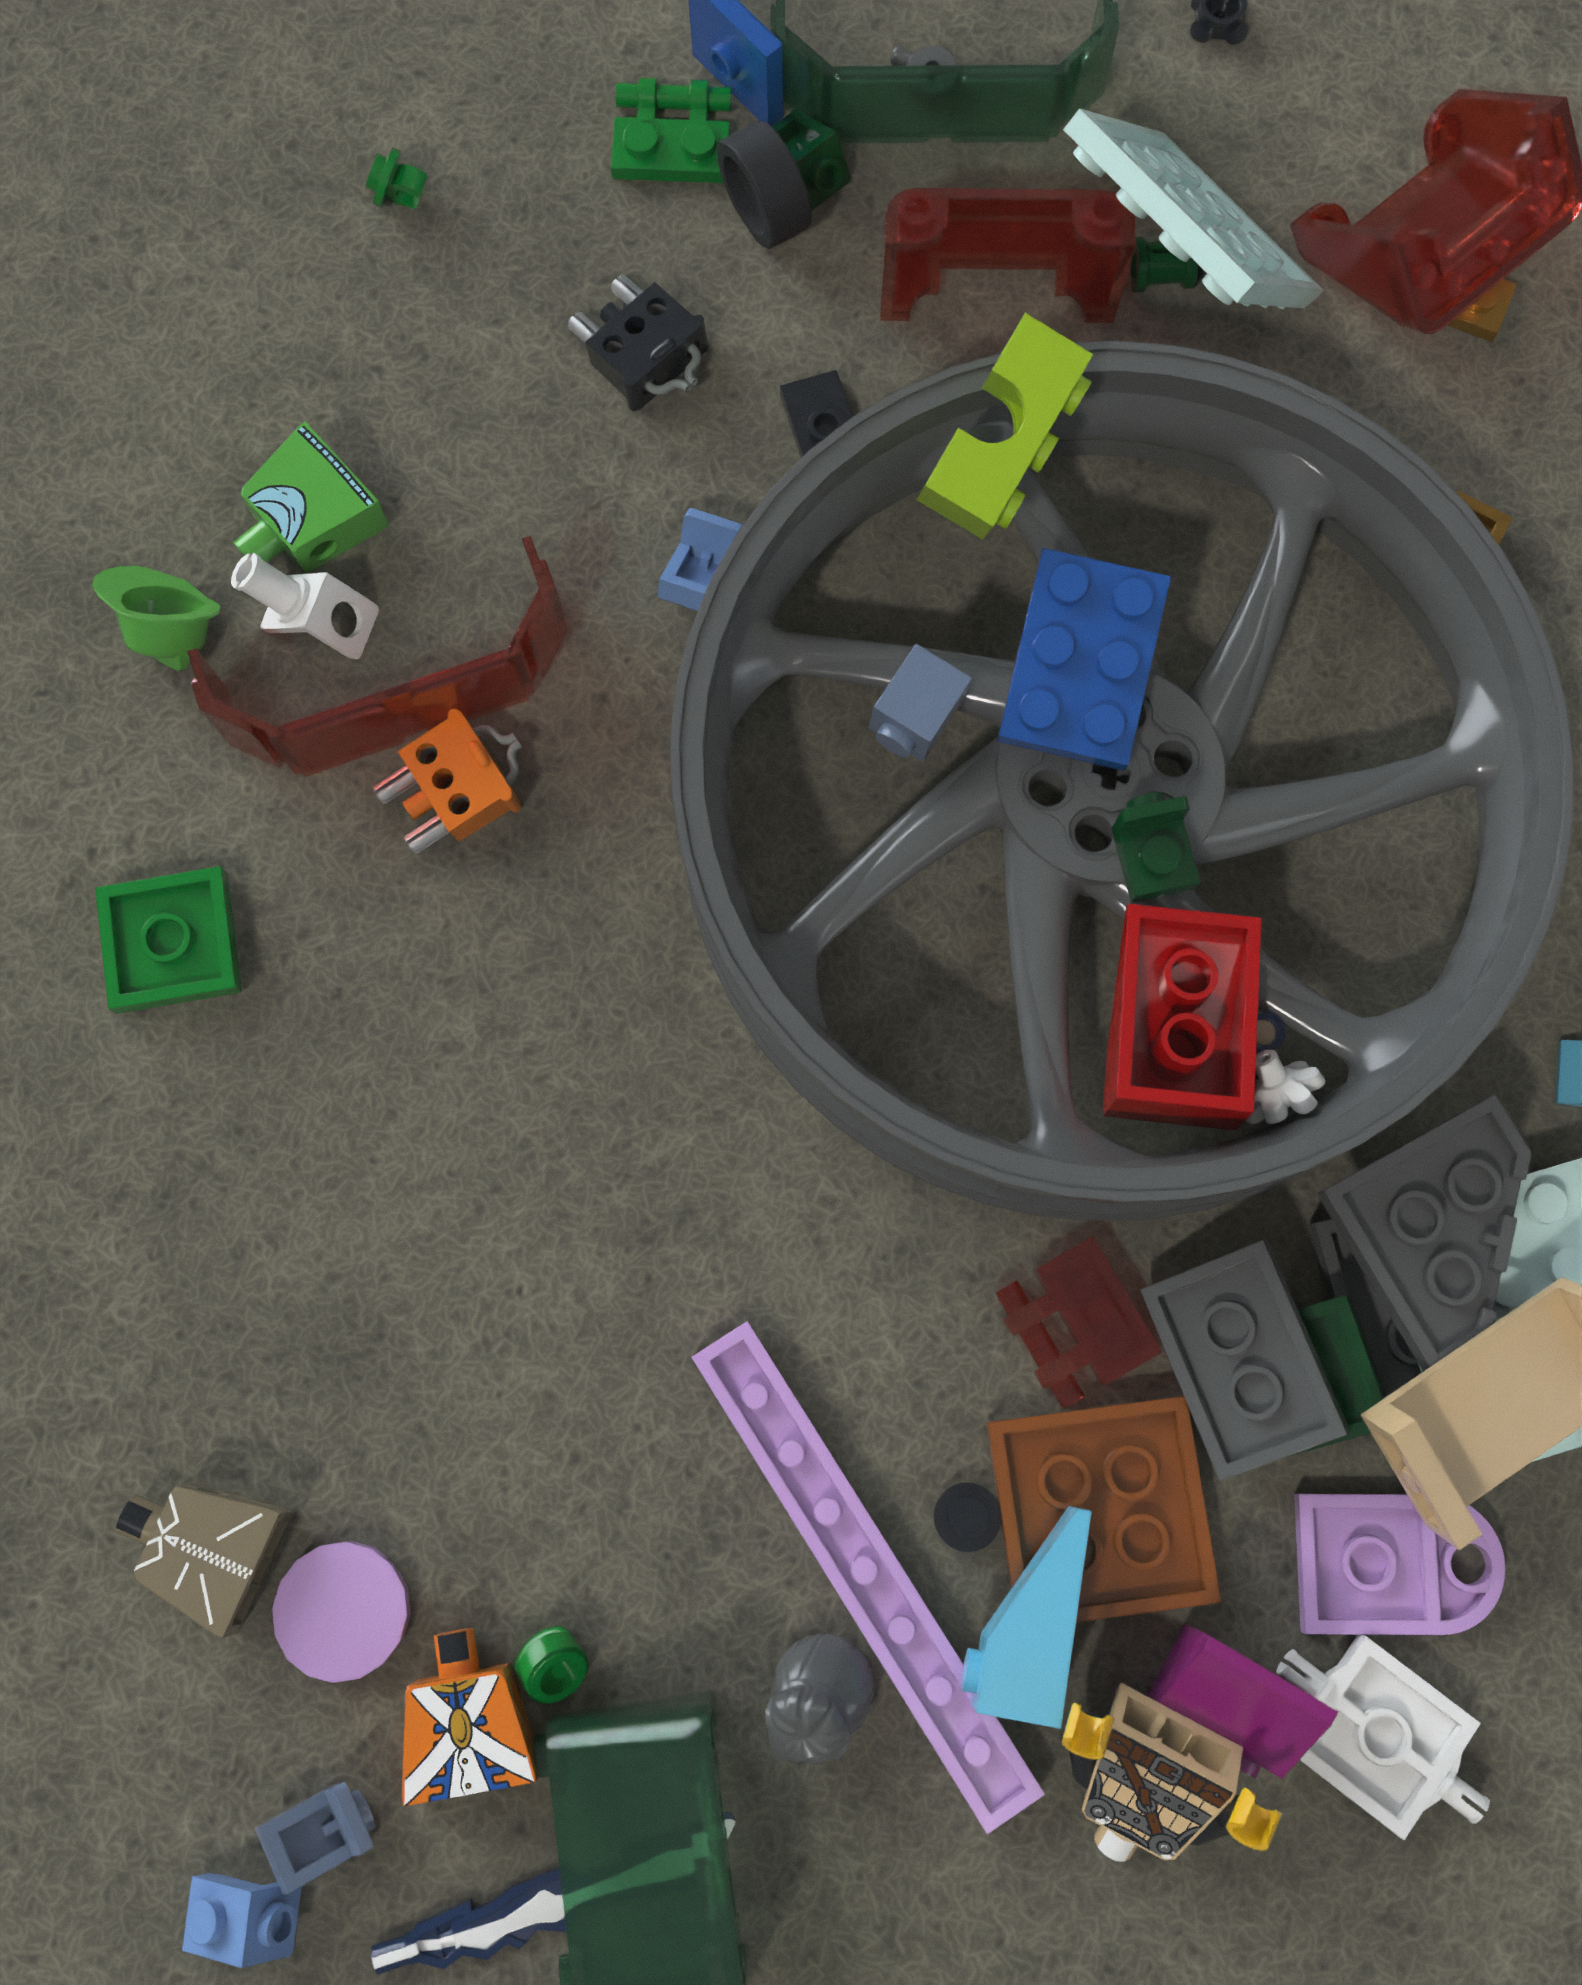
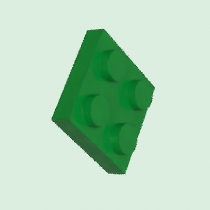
M221 866L95 887L107 1004L110 1011L115 1014L242 993L228 873Z

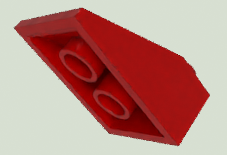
M1128 904L1126 906L1106 1055L1103 1117L1235 1131L1254 1113L1261 917Z

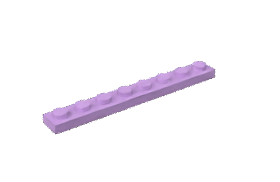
M748 1321L692 1356L691 1358L985 1832L989 1834L1044 1796L1043 1790L997 1717L976 1713L970 1704L972 1693L961 1691L963 1663Z

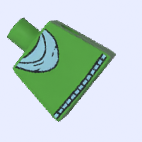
M304 421L243 486L240 495L258 523L232 543L242 557L248 553H255L267 563L285 551L302 571L307 574L381 532L389 526V523L378 499Z

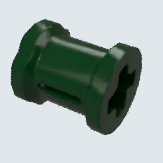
M1133 237L1131 240L1129 269L1133 293L1144 292L1146 286L1180 284L1183 289L1194 288L1198 270L1197 263L1192 258L1187 262L1180 260L1161 242L1146 243L1144 237Z

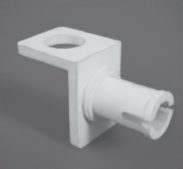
M248 553L237 563L231 577L233 588L243 591L268 607L260 626L262 630L268 633L307 632L348 658L359 659L378 615L379 607L329 573L286 575L262 560L259 555ZM341 601L348 603L356 613V628L348 637L340 636L334 630L331 620L334 607Z

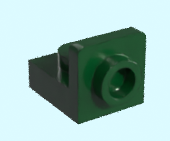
M797 109L772 126L788 147L800 170L808 192L811 211L850 182L851 175L836 131Z
M1154 792L1128 801L1126 803L1127 808L1121 810L1111 830L1130 902L1133 903L1194 890L1199 885L1200 879L1183 821L1190 810L1187 797L1181 796L1166 799L1165 793Z

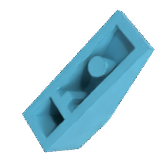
M1067 1507L982 1630L979 1649L967 1648L962 1672L961 1691L972 1693L970 1704L976 1713L1061 1729L1091 1511L1077 1507Z

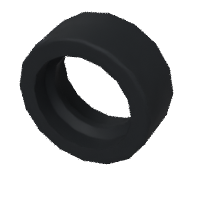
M758 120L720 141L717 147V159L722 180L735 210L754 239L761 246L771 249L805 231L811 224V205L800 170L780 135L767 122Z

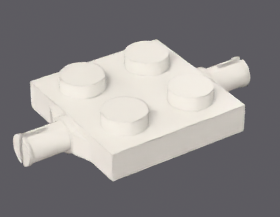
M1358 1634L1338 1665L1328 1670L1325 1674L1300 1656L1294 1649H1291L1283 1657L1304 1673L1305 1677L1283 1662L1279 1663L1276 1671L1279 1676H1283L1297 1688L1338 1711L1332 1726L1300 1759L1301 1762L1403 1840L1406 1839L1423 1811L1437 1803L1440 1799L1461 1813L1472 1824L1479 1822L1484 1815L1465 1802L1461 1796L1463 1795L1474 1805L1486 1812L1490 1805L1489 1798L1480 1794L1456 1775L1459 1771L1462 1752L1481 1723L1365 1635Z

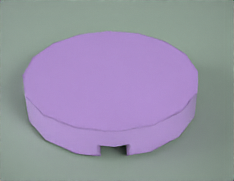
M354 1541L321 1545L297 1559L280 1581L272 1607L274 1634L287 1660L307 1676L332 1683L360 1679L385 1664L404 1640L411 1615L408 1585L401 1572H398L395 1564L376 1547Z

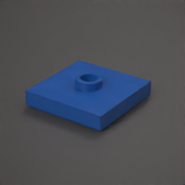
M688 0L693 56L725 87H731L732 94L759 121L767 122L772 127L783 118L782 42L739 0Z

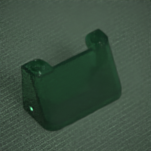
M712 1690L551 1714L547 1718L546 1733L535 1735L534 1752L537 1774L539 1778L549 1777L569 1950V1953L559 1956L560 1985H749L745 1943L739 1944L741 1925L739 1913L736 1910L719 1777L718 1751L713 1752V1750H716L714 1727L717 1725Z

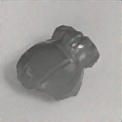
M832 1633L810 1635L795 1642L779 1660L771 1689V1699H769L765 1710V1724L769 1737L770 1754L777 1762L787 1760L797 1765L802 1763L815 1765L829 1760L837 1761L847 1751L851 1742V1734L863 1725L870 1712L874 1698V1674L872 1666L868 1662V1657L849 1639Z

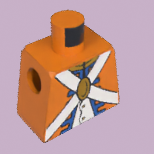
M474 1628L459 1629L434 1635L439 1675L417 1679L406 1688L402 1775L403 1807L536 1782L543 1773L542 1760L511 1662L480 1668Z

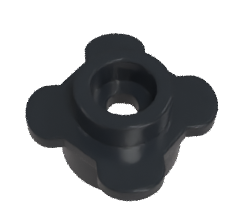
M1191 0V8L1195 11V22L1192 23L1190 28L1192 38L1200 43H1206L1210 39L1225 40L1232 45L1241 43L1247 34V27L1242 23V19L1247 9L1248 1ZM1214 15H1222L1224 19L1217 18Z

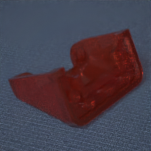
M1458 89L1435 108L1425 125L1423 140L1429 165L1353 226L1350 224L1349 217L1344 208L1338 204L1319 202L1310 207L1290 223L1300 255L1305 261L1406 330L1423 334L1438 332L1568 227L1579 215L1582 208V162L1567 97Z
M906 189L895 195L888 204L881 229L880 321H909L911 308L919 298L926 294L938 295L939 269L1054 270L1055 296L1068 295L1076 300L1083 309L1084 323H1114L1136 246L1135 216L1117 199L1116 192L1108 190Z

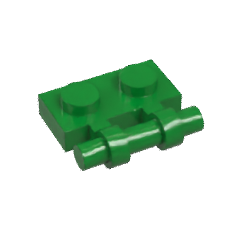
M639 77L638 84L616 83V107L638 108L637 118L614 117L611 155L612 179L724 183L718 165L717 147L722 139L730 136L729 121H709L708 111L731 112V87L709 86V80L691 79L690 86L658 84L657 78ZM657 109L690 110L689 120L657 119Z

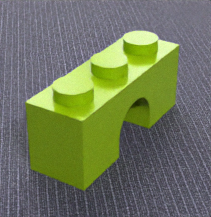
M1025 313L982 386L983 390L1001 400L1009 409L1014 426L1012 437L998 443H987L974 438L958 428L919 494L917 501L982 540L991 531L995 523L1006 529L1026 494L1016 489L1028 467L1039 473L1059 439L1050 433L1049 430L1060 411L1071 417L1092 382L1084 377L1082 373L1093 354Z

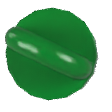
M554 1626L543 1629L527 1641L519 1651L514 1669L530 1699L537 1703L550 1704L563 1700L581 1685L588 1671L589 1660L575 1637L566 1628Z

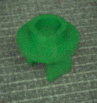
M392 147L388 157L377 153L368 175L366 188L375 192L372 204L380 208L383 206L386 196H388L395 204L416 209L424 191L423 187L428 175L417 167L399 164L402 151Z

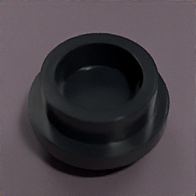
M958 1483L946 1489L938 1498L934 1508V1525L941 1539L950 1547L963 1552L978 1551L988 1546L997 1536L1001 1525L1000 1507L996 1498L986 1488L975 1483Z

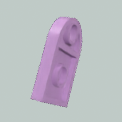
M1294 1493L1300 1631L1302 1633L1449 1635L1460 1633L1476 1626L1489 1615L1498 1602L1505 1580L1504 1553L1499 1538L1492 1526L1471 1506H1467V1509L1483 1535L1470 1544L1477 1547L1482 1553L1485 1568L1482 1576L1477 1581L1464 1584L1456 1578L1451 1567V1559L1457 1548L1424 1524L1407 1494Z

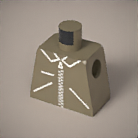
M193 1484L178 1485L170 1493L165 1506L137 1494L131 1497L119 1516L116 1532L146 1545L134 1570L133 1577L138 1583L212 1634L225 1638L240 1632L293 1516L294 1510L285 1506Z

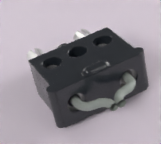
M620 275L618 280L615 279L613 281L611 289L627 306L620 309L614 302L606 304L600 312L601 320L606 323L603 327L599 328L582 312H577L575 317L572 316L568 323L569 329L585 342L591 365L627 398L630 410H640L656 395L666 394L675 388H681L688 392L691 387L696 385L697 379L693 373L700 364L701 356L708 351L709 347L704 318L701 315L693 316L657 283H652L647 289L642 291L628 277ZM684 372L686 381L682 379H676L681 373Z

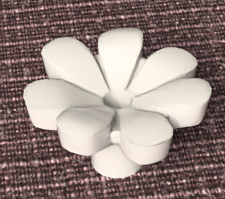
M1270 1049L1256 1054L1255 1072L1258 1079L1255 1080L1254 1113L1245 1121L1256 1124L1265 1118L1267 1123H1278L1287 1117L1288 1107L1290 1106L1299 1114L1309 1113L1318 1104L1310 1091H1315L1324 1086V1076L1316 1067H1309L1304 1061H1294L1283 1067L1275 1050Z

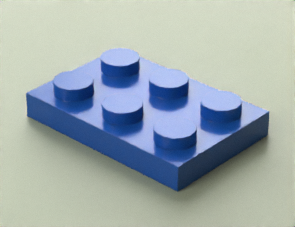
M1042 548L997 742L1125 771L1130 761L1171 576Z

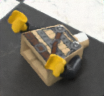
M1120 1683L1117 1688L1110 1713L1105 1718H1099L1093 1713L1083 1712L1081 1710L1082 1705L1072 1704L1062 1744L1069 1750L1074 1779L1087 1789L1081 1810L1087 1819L1099 1825L1094 1838L1097 1847L1104 1855L1112 1860L1125 1862L1131 1858L1137 1846L1163 1860H1175L1189 1844L1200 1846L1229 1834L1243 1845L1252 1849L1264 1851L1269 1848L1282 1813L1277 1809L1267 1810L1258 1806L1255 1802L1256 1795L1247 1788H1244L1240 1795H1236L1243 1751L1242 1746L1123 1683Z

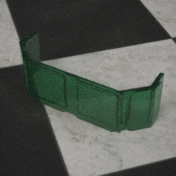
M776 0V4H771V32L782 42L783 106L790 113L797 109L837 132L840 143H926L928 138H951L952 143L1048 142L1050 137H1057L1058 128L1067 119L1069 123L1079 108L1087 110L1104 95L1119 31L1118 2L1098 0L1090 37L1059 65L832 66L785 25V0Z

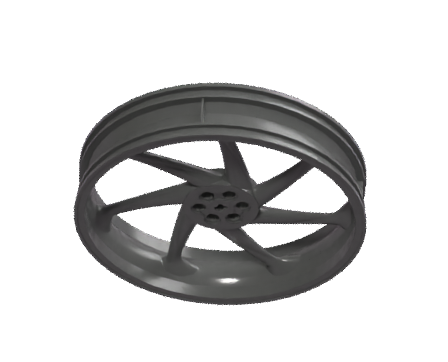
M1128 341L1074 342L1093 354L1082 373L1084 377L1092 382L1072 416L1070 417L1060 411L1049 430L1050 433L1059 438L1050 456L1102 455L1139 458L1188 468L1233 483L1265 498L1274 514L1269 538L1253 576L1227 628L1205 666L1186 693L1166 679L1153 656L1130 761L1126 770L1123 771L997 742L998 737H996L950 773L895 821L781 930L770 932L760 927L753 912L739 868L731 822L730 764L734 727L750 705L770 685L784 675L814 676L885 690L914 647L783 631L777 627L774 616L796 582L832 546L867 519L906 496L923 489L958 428L974 438L987 443H998L1012 437L1014 426L1009 409L1001 400L982 389L984 382L1001 355L999 353L948 368L906 386L853 416L810 449L770 489L738 531L708 584L689 632L676 684L670 737L672 802L691 903L707 954L730 1003L768 1059L791 1086L835 1127L881 1159L931 1185L983 1204L1040 1217L1096 1222L1149 1220L1216 1208L1263 1193L1299 1176L1319 1164L1361 1145L1414 1110L1458 1071L1494 1029L1520 989L1549 929L1566 871L1574 806V758L1566 700L1552 649L1532 601L1495 539L1469 505L1427 462L1383 427L1336 398L1282 373L1233 357L1175 345ZM1028 467L1016 487L1026 496L1013 520L1029 545L1037 563L1039 562L1042 548L1091 558ZM1316 529H1318L1354 558L1391 596L1417 631L1443 676L1456 708L1452 729L1443 746L1426 754L1405 760L1316 779L1254 787L1232 788L1226 786V772L1247 728L1269 671ZM925 648L972 677L966 696L957 711L989 721L1000 728L1015 661ZM1159 757L1173 759L1179 764L1183 775L1169 777L1162 774L1157 769L1154 759ZM1100 773L1112 776L1111 786L1113 790L1101 787L1102 778ZM1465 785L1475 787L1479 819L1478 865L1473 897L1463 930L1441 976L1431 991L1386 1014L1361 1018L1329 1001L1260 950L1258 1008L1342 1059L1349 1069L1348 1079L1345 1084L1318 1100L1317 1106L1309 1113H1296L1260 1131L1212 1146L1159 1155H1145L1122 1146L1095 1132L1077 1117L1072 1096L1068 1039L1070 944L1076 897L1078 895L1093 897L1122 920H1124L1128 904L1217 913L1194 890L1133 903L1130 902L1111 830L1121 810L1127 808L1126 803L1128 801L1154 792L1165 793L1166 799L1186 796L1190 810L1183 821L1195 865H1201L1245 855L1315 835ZM1035 786L1049 787L1057 793L1060 803L1054 806L1039 805L1032 800L1028 790ZM999 827L1004 838L1005 898L1010 958L1031 1131L1027 1138L1017 1143L960 1124L915 1101L870 1070L831 1034L823 1011L817 983V958L834 938L913 876L963 843L990 828ZM1082 830H1092L1098 833L1103 838L1106 849L1099 852H1089L1083 849L1077 843L1075 833Z

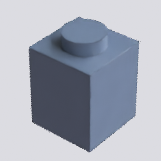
M916 643L873 707L868 728L876 733V740L891 753L904 758L911 754L924 762L962 704L972 677Z

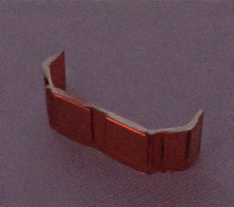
M530 535L522 538V542L538 591L508 648L275 727L235 709L227 687L198 649L195 648L187 652L195 677H192L190 680L199 709L227 743L278 768L277 760L282 761L291 768L295 775L302 773L307 777L403 744L405 742L404 737L425 730L428 732L448 719V712L451 709L461 711L470 721L528 701L527 695L535 693L532 684L540 671L541 676H545L568 628L545 558L539 560Z

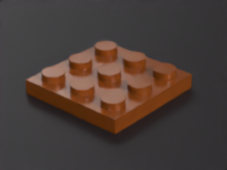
M1184 1396L986 1422L997 1501L1001 1513V1528L1010 1589L1014 1586L1067 1507L1071 1506L1091 1511L1076 1622L1221 1603L1190 1413Z

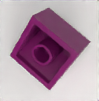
M1184 1623L1147 1697L1242 1746L1240 1770L1256 1779L1261 1767L1282 1779L1332 1726L1338 1714V1711L1186 1623Z

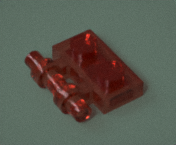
M1093 1236L1034 1270L1047 1293L1039 1299L1030 1303L1018 1280L995 1293L1008 1317L1003 1319L1012 1336L1020 1335L1038 1366V1369L1033 1371L1043 1389L1050 1386L1062 1409L1071 1406L1085 1397L1072 1374L1085 1365L1089 1364L1100 1385L1105 1386L1162 1352ZM1055 1312L1059 1313L1077 1344L1076 1347L1062 1355L1041 1321Z

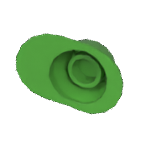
M118 566L103 570L94 576L92 588L98 597L115 611L122 638L127 648L135 653L154 657L160 663L176 671L187 669L191 654L203 649L206 642L209 619L220 613V605L207 598L188 581L143 566Z

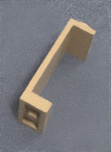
M1564 1277L1543 1289L1361 1414L1424 1524L1459 1551L1483 1535L1467 1506L1582 1427V1285Z

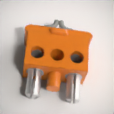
M451 709L448 712V719L397 751L406 765L375 784L373 791L377 798L386 804L418 783L421 790L402 802L403 806L413 820H416L432 808L437 813L436 816L404 837L409 849L418 854L448 833L458 841H461L511 810L517 813L521 810L522 801L511 784L519 775L516 753L522 746L513 733L503 736L494 727L489 725L473 727L461 711ZM487 734L495 742L502 745L511 744L507 750L510 772L506 777L479 735ZM437 755L432 763L427 764L431 757ZM450 780H453L452 784L448 788L443 789L445 783H447ZM469 804L468 810L463 814H459L460 809Z

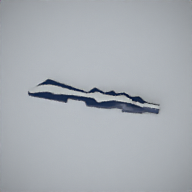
M723 1812L622 1844L627 1859L582 1873L568 1863L512 1885L491 1902L473 1907L472 1898L418 1922L411 1932H406L403 1936L372 1945L371 1956L375 1972L378 1975L416 1963L445 1969L461 1956L488 1960L507 1944L520 1950L537 1930L571 1932L584 1905L704 1888L735 1825V1817L731 1812Z

